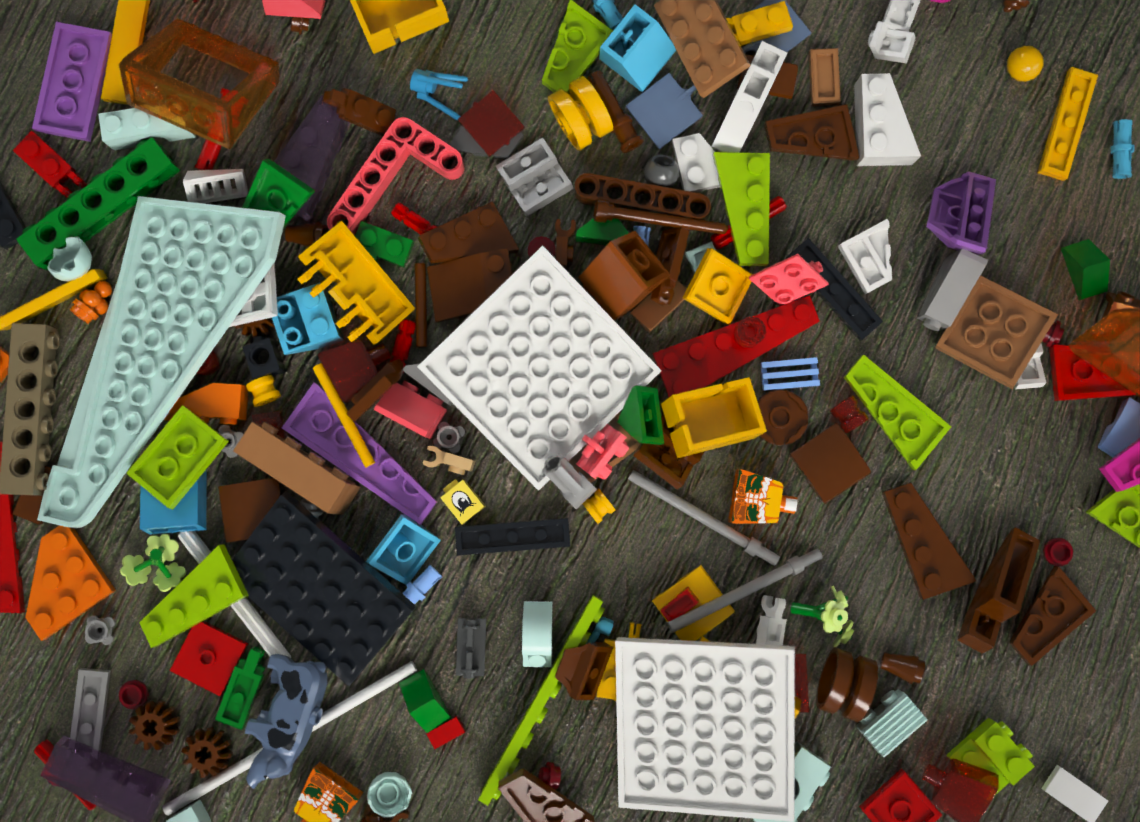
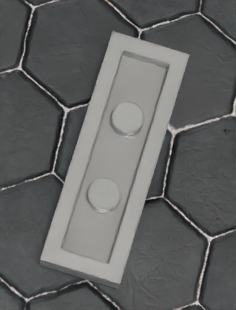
M81 668L78 671L68 757L98 759L101 755L111 670Z

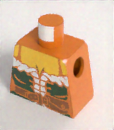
M737 469L735 470L728 522L734 524L778 523L780 512L795 514L797 497L782 495V482L746 470Z
M319 762L312 769L296 803L294 812L303 818L301 822H339L358 802L364 792Z

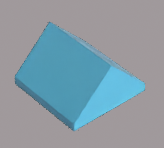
M402 514L366 562L407 585L441 540L425 527L419 525L407 515Z

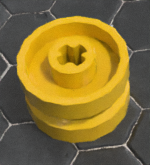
M580 76L569 83L570 95L566 91L559 89L548 96L550 108L559 126L571 144L579 151L592 144L591 132L597 137H603L613 131L612 120L602 99L584 76Z

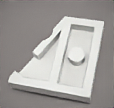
M697 133L672 139L676 163L679 166L682 189L696 193L720 187L717 168L712 156L715 151L702 135Z
M888 219L838 246L864 294L892 280V267L889 263L891 247L888 244V228H890Z

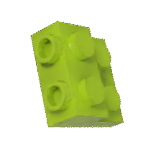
M987 718L946 755L987 802L1007 784L1010 783L1014 786L1035 767L1030 761L1033 755L1021 743L1016 745L1010 737L1013 735V732L1004 722L1000 721L997 723L990 718Z

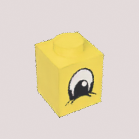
M456 479L443 489L445 494L440 497L461 524H465L486 507L466 480L460 482Z

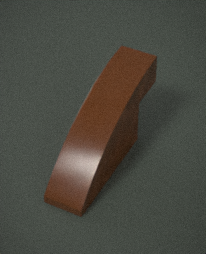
M1016 527L1010 531L989 565L972 599L957 638L959 642L982 654L994 648L1001 623L1020 612L1039 547V539Z

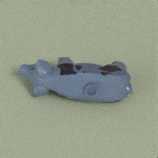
M274 654L270 656L267 668L273 669L270 683L279 684L280 690L274 696L270 710H261L257 719L250 718L245 730V734L254 735L261 741L263 746L262 751L254 758L246 777L247 783L253 789L263 780L288 775L293 769V763L308 743L314 725L320 722L323 714V709L320 706L327 686L326 665L323 662L307 661L295 663L286 655Z

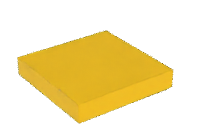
M707 248L683 299L722 323L730 325L752 282L749 276L753 274L713 248Z

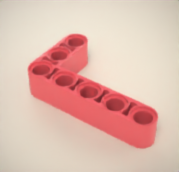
M406 117L396 119L328 215L327 226L329 230L339 220L347 219V228L355 235L360 222H364L409 155H412L443 177L455 180L462 176L464 172V162L461 154L411 119ZM401 130H412L409 137H398ZM426 144L435 146L434 150L429 154L421 152L422 147ZM386 152H396V156L393 160H383V156ZM449 159L458 161L457 166L453 169H446L444 164ZM370 175H380V179L377 183H367L368 177ZM358 196L364 197V202L361 206L352 207L354 198Z

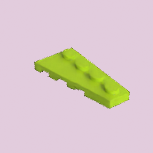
M713 152L712 156L718 172V181L724 197V206L730 222L739 266H768L770 153Z
M861 355L844 376V379L912 470L918 469L952 427L865 355Z
M225 544L218 545L139 622L151 648L163 644L249 596Z

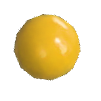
M1033 46L1016 48L1011 52L1007 60V71L1011 78L1022 82L1035 79L1044 66V58L1041 52Z

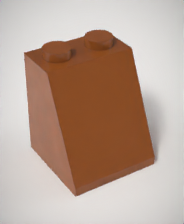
M633 231L610 241L578 278L583 283L586 292L592 295L602 309L615 321L626 315L666 280L670 274L638 233Z

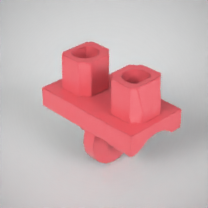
M609 424L604 426L601 432L598 430L592 439L584 435L582 440L588 445L582 451V456L576 465L595 479L596 477L604 480L607 479L612 472V466L608 464L612 456L623 457L629 450V446L625 442L627 437Z

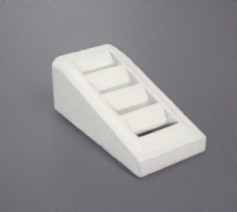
M244 169L187 171L183 179L188 202L204 204L247 197L248 195ZM235 178L237 189H232L230 179ZM223 180L225 189L220 188L219 181ZM208 182H211L212 189H208Z

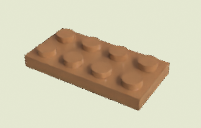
M660 0L654 4L701 97L705 98L751 66L717 0Z

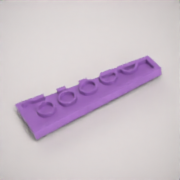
M314 382L282 429L419 525H422L438 501L355 421L354 423L376 462L370 467L365 468L324 389Z

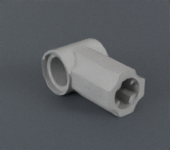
M561 454L551 456L545 462L542 471L560 489L559 492L575 509L597 490Z

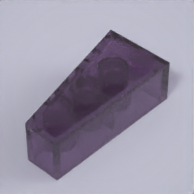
M323 95L320 96L274 161L277 165L316 190L295 214L306 223H311L313 220L314 210L317 203L320 202L326 179L330 176L336 154L339 153L350 122L338 118L339 115L336 114V107L322 102Z
M63 736L56 743L40 775L47 779V782L51 785L62 787L127 822H151L172 781L103 751L95 750L93 747Z

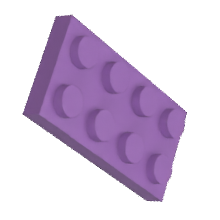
M56 22L32 129L41 133L91 142L112 39L111 32Z

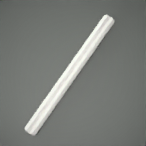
M195 531L180 532L178 534V538L198 564L211 553ZM246 597L231 605L269 656L282 654L291 658V655Z

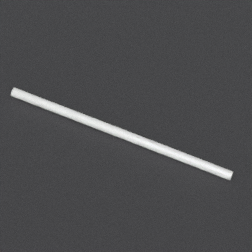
M410 661L324 711L320 722L314 725L312 732L416 672L417 668L414 662ZM263 747L221 771L216 776L207 779L162 806L164 813L167 816L246 771L251 767L254 758L262 751Z

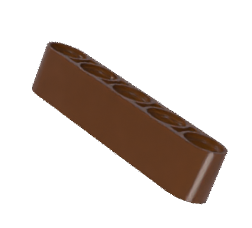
M591 173L580 175L575 182L576 199L580 203L595 206L597 199L609 200V203L614 204V207L699 220H706L711 209L709 198L701 193ZM584 184H591L595 190L591 194H583L580 191V187ZM611 189H618L622 196L619 199H611L607 192ZM638 194H645L648 196L649 202L641 205L635 201L634 197ZM672 199L676 202L677 207L672 210L666 209L662 201ZM692 204H700L704 209V213L696 215L691 212L690 206Z

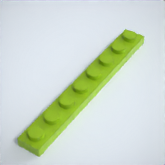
M592 594L480 792L478 800L487 806L492 798L498 800L500 797L499 781L504 779L506 773L512 774L520 760L516 757L521 747L524 749L528 747L534 736L530 732L535 722L541 724L548 711V708L545 707L549 697L555 699L562 686V683L555 678L564 650L584 646L591 635L587 631L592 621L598 623L605 608L601 606L603 599Z

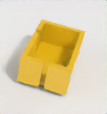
M350 0L373 54L396 45L394 39L400 38L401 42L449 22L442 0Z
M750 377L727 382L724 385L718 384L675 394L661 403L668 428H674L670 436L677 458L751 440L767 432Z

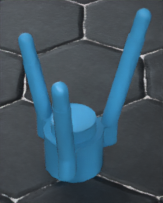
M416 68L411 77L410 89L417 92V98L427 101L462 124L465 123V118L428 94H434L437 84L462 88L463 84L455 81L467 82L468 77L437 73L430 70L424 71Z

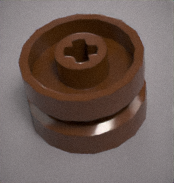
M836 647L833 648L827 656L820 674L816 692L817 708L832 714L840 709L841 715L844 718L856 722L863 720L870 708L878 680L877 661L861 655L853 660L852 653Z

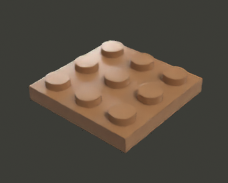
M980 275L952 325L946 328L935 349L1013 389L1058 314Z

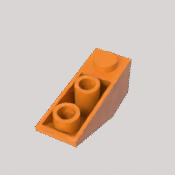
M211 383L178 398L164 420L170 421L183 405L206 423H209V418H219V424L237 425V420L247 419L249 391L245 385Z

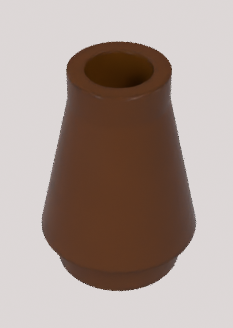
M321 222L294 226L288 225L285 229V239L287 242L310 247L326 234L329 229L327 225H322Z
M884 652L880 669L886 670L910 684L913 682L920 683L925 669V661L919 660V656Z

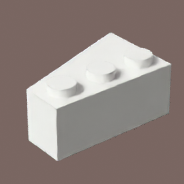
M890 73L861 74L854 84L856 144L860 157L856 161L857 166L912 165L921 157Z

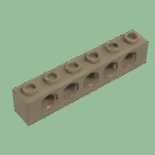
M12 323L0 468V494L43 496V490L47 489L46 484L49 475L44 473L52 454L49 439L54 427L51 412L52 405L56 400V393L53 389L54 377H56L58 372V365L55 361L56 349L60 345L58 329L48 325ZM38 348L39 356L33 360L32 354ZM36 376L37 384L34 388H31L30 381ZM34 404V414L29 416L28 409L30 405ZM31 432L33 439L28 445L26 443V436ZM27 460H29L31 467L30 470L27 473H25L24 464Z

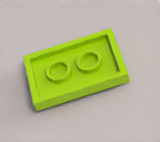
M182 405L126 474L167 508L173 510L229 441L190 409Z

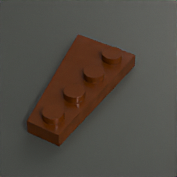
M906 483L882 492L920 599L924 600L976 582V579L912 483Z

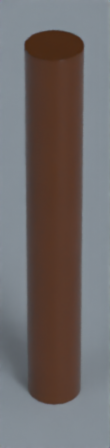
M416 263L414 264L416 347L425 348L427 347L426 264Z

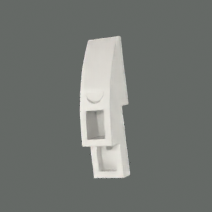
M764 41L761 42L712 144L713 149L719 152L740 153L787 52Z

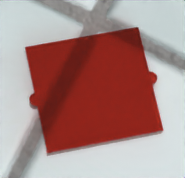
M494 90L478 103L474 102L473 107L458 118L461 125L489 157L504 145L508 146L510 140L525 129L524 125Z

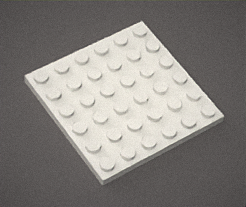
M543 246L417 366L538 491L550 480L542 470L545 462L551 456L561 454L569 462L586 445L582 440L584 435L592 439L598 430L600 431L623 409L632 387L636 385L646 387L661 372V369Z
M617 637L615 653L619 808L794 822L795 646Z

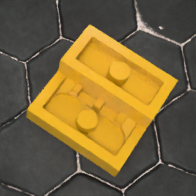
M702 565L680 578L677 583L654 597L652 602L660 611L674 597L689 587L699 599V603L688 611L690 612L723 594ZM728 605L675 633L680 640L696 641L727 619L735 610L731 605Z

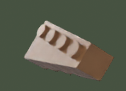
M264 421L261 425L251 422L233 451L326 513L337 515L345 513L361 486L348 479L349 475L336 467L332 469L325 465V460L313 452L308 454L301 450L302 445L288 436L284 439L277 435L279 430Z

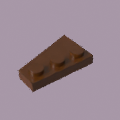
M847 104L769 120L764 124L770 151L854 161L860 158Z

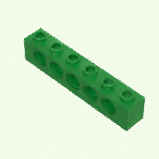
M153 137L143 140L135 146V150L130 154L115 160L112 167L106 172L95 175L90 180V184L82 190L71 193L67 201L62 205L50 209L38 223L26 227L22 235L16 240L36 266L48 271V263L53 259V249L65 248L66 238L79 237L84 243L136 205L138 196H148L181 170L163 146ZM147 163L146 170L138 174L139 167ZM124 180L123 188L116 191L118 182ZM102 197L101 204L94 208L95 200ZM79 214L78 221L72 225L73 216ZM56 230V237L50 242L49 236Z

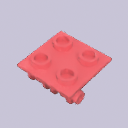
M799 254L793 255L749 276V279L779 306L788 304L829 285V282L820 275L823 272L821 263L819 261L807 263Z

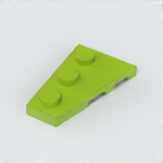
M570 0L554 49H552L542 77V84L552 92L562 89L569 94V83L584 75L600 54L601 45L613 30Z
M1140 484L1119 492L1112 490L1086 511L1087 514L1140 548Z

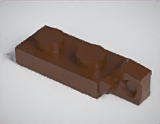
M346 88L341 89V92L335 89L324 91L322 102L336 107V114L339 115L338 118L381 136H384L394 122L396 109L356 91Z
M683 227L662 231L656 257L669 272L670 276L652 291L651 300L662 306L670 305L674 296L673 288H675L680 274V267L690 231Z

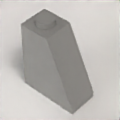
M959 249L945 258L917 319L924 321L923 325L934 331L950 327L983 272L988 260L965 249Z

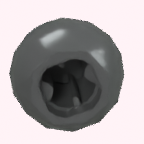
M654 156L647 161L644 168V178L651 185L670 188L679 177V166L670 156Z

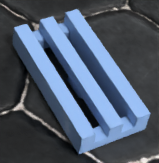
M817 357L761 362L762 390L820 386ZM810 365L811 368L807 370L767 373V368ZM808 375H811L812 378L810 381L768 384V379Z

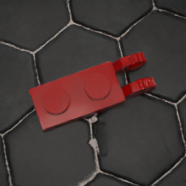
M32 130L12 150L51 187L58 190L66 198L73 193L63 185L69 177L78 187L84 188L88 185L75 172L76 169Z

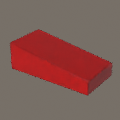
M687 587L662 607L660 612L668 621H671L688 612L699 603V599Z
M456 715L449 721L426 733L434 749H437L464 734L466 729L458 715Z

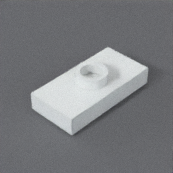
M890 0L882 20L885 22L887 29L909 32L920 0Z

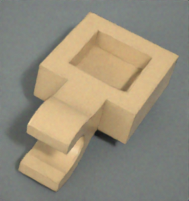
M435 446L427 447V450L436 453V459L433 462L423 460L425 466L433 468L444 463L449 465L448 471L461 475L465 474V470L473 471L475 461L444 452Z

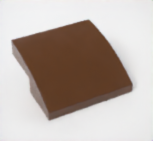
M400 359L389 362L351 399L355 405L346 414L353 422L366 413L401 378L403 362Z
M662 411L661 420L664 444L640 443L633 456L674 488L679 489L684 485L693 466L701 460L704 452L677 458L670 436L674 428H668Z
M837 423L790 454L791 459L807 478L808 484L824 505L871 474V470Z
M269 478L218 486L225 542L247 540L280 497L278 480Z

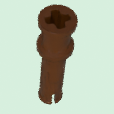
M599 70L592 73L587 79L599 94L610 115L613 124V131L611 133H615L619 140L622 153L631 152L644 142L642 136H638L635 131L631 116L624 114L603 72Z

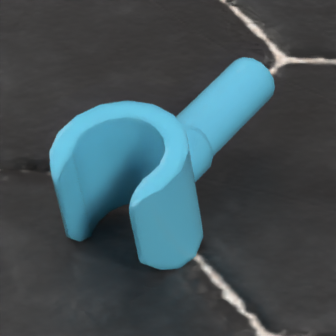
M601 617L598 623H596L595 629L587 643L595 642L600 633L609 636L614 621Z

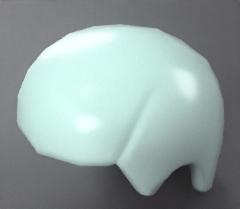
M79 237L66 238L65 248L53 249V259L49 261L47 269L55 278L61 281L76 280L90 269L91 252Z
M384 772L371 782L368 788L367 801L374 813L382 817H394L408 808L412 790L404 776L396 772Z

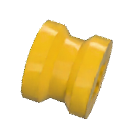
M273 375L260 377L246 385L247 390L254 397L252 401L254 407L266 405L281 397L280 392L273 385L275 381Z
M599 488L594 492V496L582 503L597 524L602 521L604 515L607 513L612 514L616 511Z

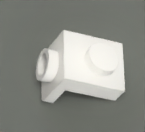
M878 21L875 30H872L869 35L868 46L871 48L875 59L907 63L916 37L913 32L887 29L885 22Z

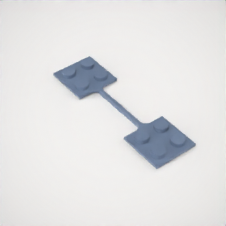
M764 0L753 10L785 1L793 24L792 31L746 44L742 49L744 53L747 51L757 52L761 42L764 41L788 52L810 36L811 32L786 0ZM670 73L625 106L659 150L703 117L691 101V94L697 90L695 85L689 89H683Z

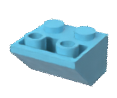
M635 4L601 45L599 59L643 93L676 52V48L660 24Z
M317 284L277 297L278 316L272 317L284 355L317 350L344 340L341 329L335 324L338 320L327 288L314 298L310 295V292Z

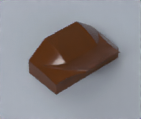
M592 642L581 647L564 650L555 678L566 687L571 698L574 700H594L613 647L605 642Z

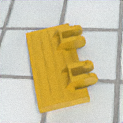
M342 220L298 256L305 266L314 259L317 260L315 265L297 279L301 284L311 279L318 270L326 278L311 289L310 295L313 298L335 281L336 285L328 291L329 294L343 310H346L352 304L355 305L335 323L341 328L346 326L356 315L362 320L363 323L350 332L348 339L351 342L372 325L374 329L366 337L373 345L378 343L415 309Z

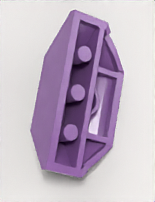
M968 171L962 174L960 178L950 180L936 187L932 194L926 227L948 248L957 251L965 249L976 255L985 253L988 244L996 179Z

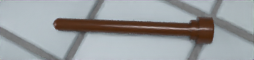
M597 199L594 207L593 220L595 222L606 223L607 220L612 221V218L675 228L683 227L689 230L725 234L728 230L725 223L614 207V204L609 203V200Z

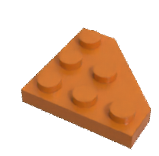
M59 525L43 536L40 541L25 618L41 641L48 639L116 591L74 528Z

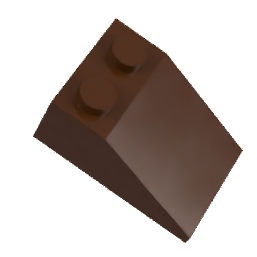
M508 248L477 253L427 267L435 322L469 317L513 275Z

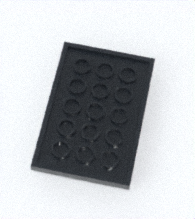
M287 491L280 495L232 559L249 595L248 597L348 686L356 680L417 607Z

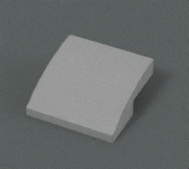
M543 137L496 165V169L526 217L574 189L571 181L558 164L556 156Z

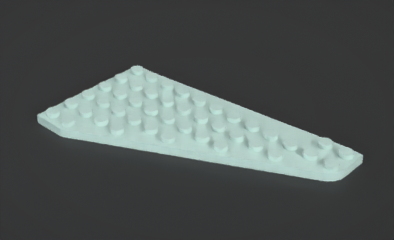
M138 196L121 270L57 466H52L37 520L64 527L80 528L89 524L94 519L276 261L286 217L284 214L274 211Z

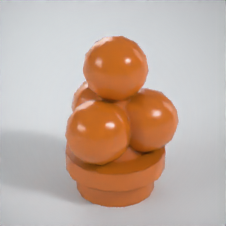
M99 281L96 283L94 290H83L79 295V300L75 298L72 302L74 305L70 311L87 324L92 320L96 321L99 317L98 315L105 314L108 310L109 304L104 298L111 295V284L106 281Z

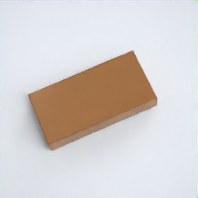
M838 48L810 49L811 106L839 105L841 100Z

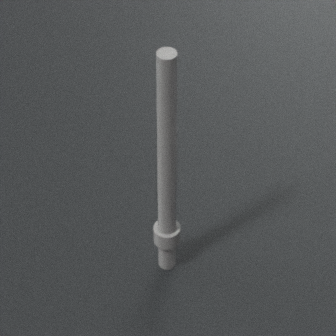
M633 470L628 480L744 548L743 551L753 557L757 555L773 566L779 561L780 556L762 546V542L756 538H748L637 471Z
M818 548L801 557L796 555L786 560V564L667 622L668 627L674 633L790 574L795 576L805 570L804 567L822 559L823 556Z

